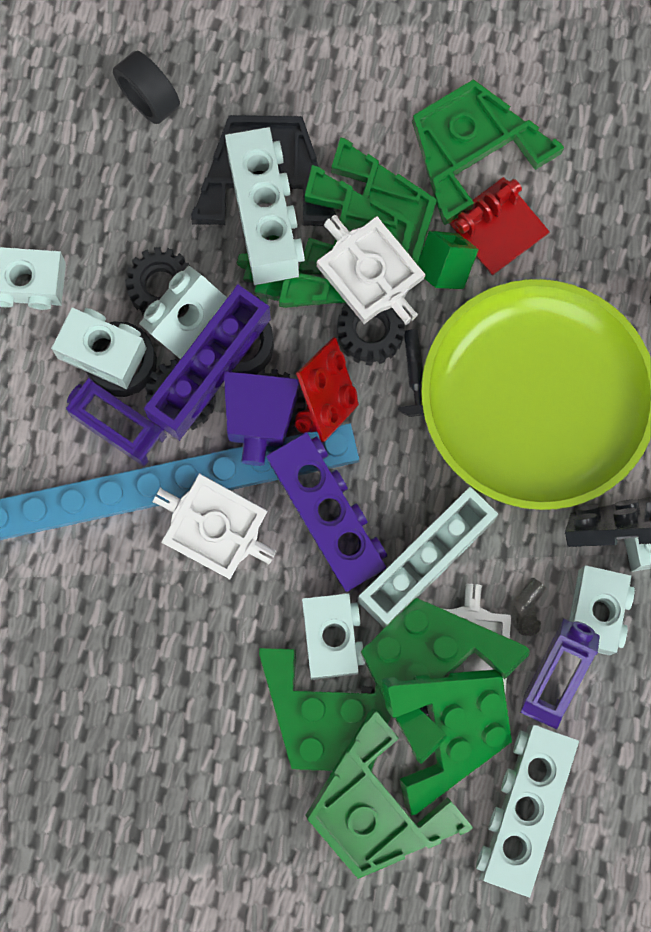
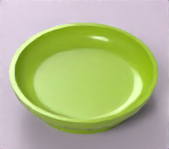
M544 279L520 280L498 285L483 291L458 308L435 337L426 358L422 378V405L427 427L436 448L450 468L472 488L493 500L519 508L535 510L560 509L582 504L599 497L622 481L636 466L650 442L651 356L642 338L626 317L613 305L586 289L564 282Z

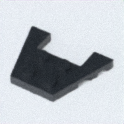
M229 115L215 150L208 176L205 177L201 187V194L196 207L194 206L192 211V225H226V189L234 188L225 135L270 127L272 141H280L283 163L278 164L279 174L287 173L290 189H303V226H324L329 218L331 220V217L336 215L334 208L305 202V193L312 165L318 166L303 117ZM256 171V172H253V174H262V173H264V171Z
M651 497L623 500L602 507L591 504L576 508V512L570 514L565 529L567 547L618 544L617 540L638 537L639 544H651V521L648 522V518L651 517Z

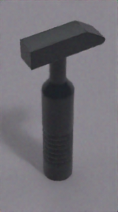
M410 329L405 331L404 339L409 387L414 391L415 405L402 406L398 410L408 417L424 415L421 394L423 367L419 330Z

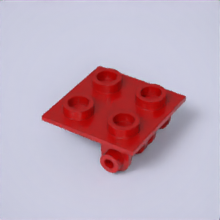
M504 177L472 200L474 205L470 211L466 213L461 212L458 218L449 223L456 233L479 249L476 257L492 276L550 233L518 194L522 191V187L516 179L508 181Z
M333 337L296 373L307 402V410H302L296 415L295 426L302 433L318 432L321 442H325L359 405L357 391L352 385L346 368V360L340 351L336 337Z

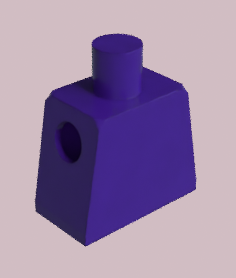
M225 371L224 383L228 439L231 442L243 443L241 463L263 466L265 465L266 447H282L284 445L299 394V380Z

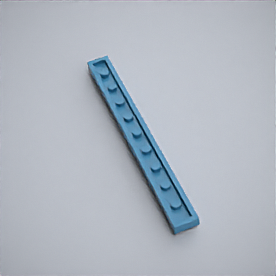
M351 423L339 426L325 442H322L329 455L323 459L328 469L359 462ZM308 432L311 439L316 436L319 438L318 432ZM303 434L286 437L284 445ZM267 446L266 456L281 447ZM243 447L7 497L0 499V540L160 506L152 502L155 495L170 502L157 495L160 487L181 499L190 490L199 473L229 490L279 479L267 461L266 456L265 465L263 466L241 463ZM305 465L299 470L298 475L317 472L318 470L314 466Z

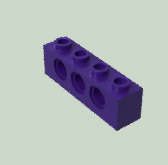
M237 285L144 407L148 419L180 441L224 383L225 371H233L271 320L270 306L240 285Z
M306 432L267 455L266 459L343 590L347 592L386 569L382 560L388 556L378 538L374 537L370 540L362 526L367 524L368 521L358 504L349 505L343 492L348 490V487L338 470L329 471L323 460L329 455L318 436L311 439ZM305 465L314 466L320 473L318 484L312 488L304 487L298 480L299 470ZM324 499H333L339 505V515L333 521H324L318 514V506ZM347 532L354 533L359 540L358 549L350 555L341 553L338 548L339 538Z

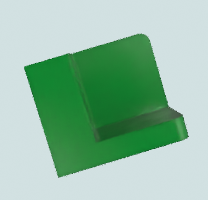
M429 231L418 266L425 273L424 279L435 288L463 289L479 249L458 233Z

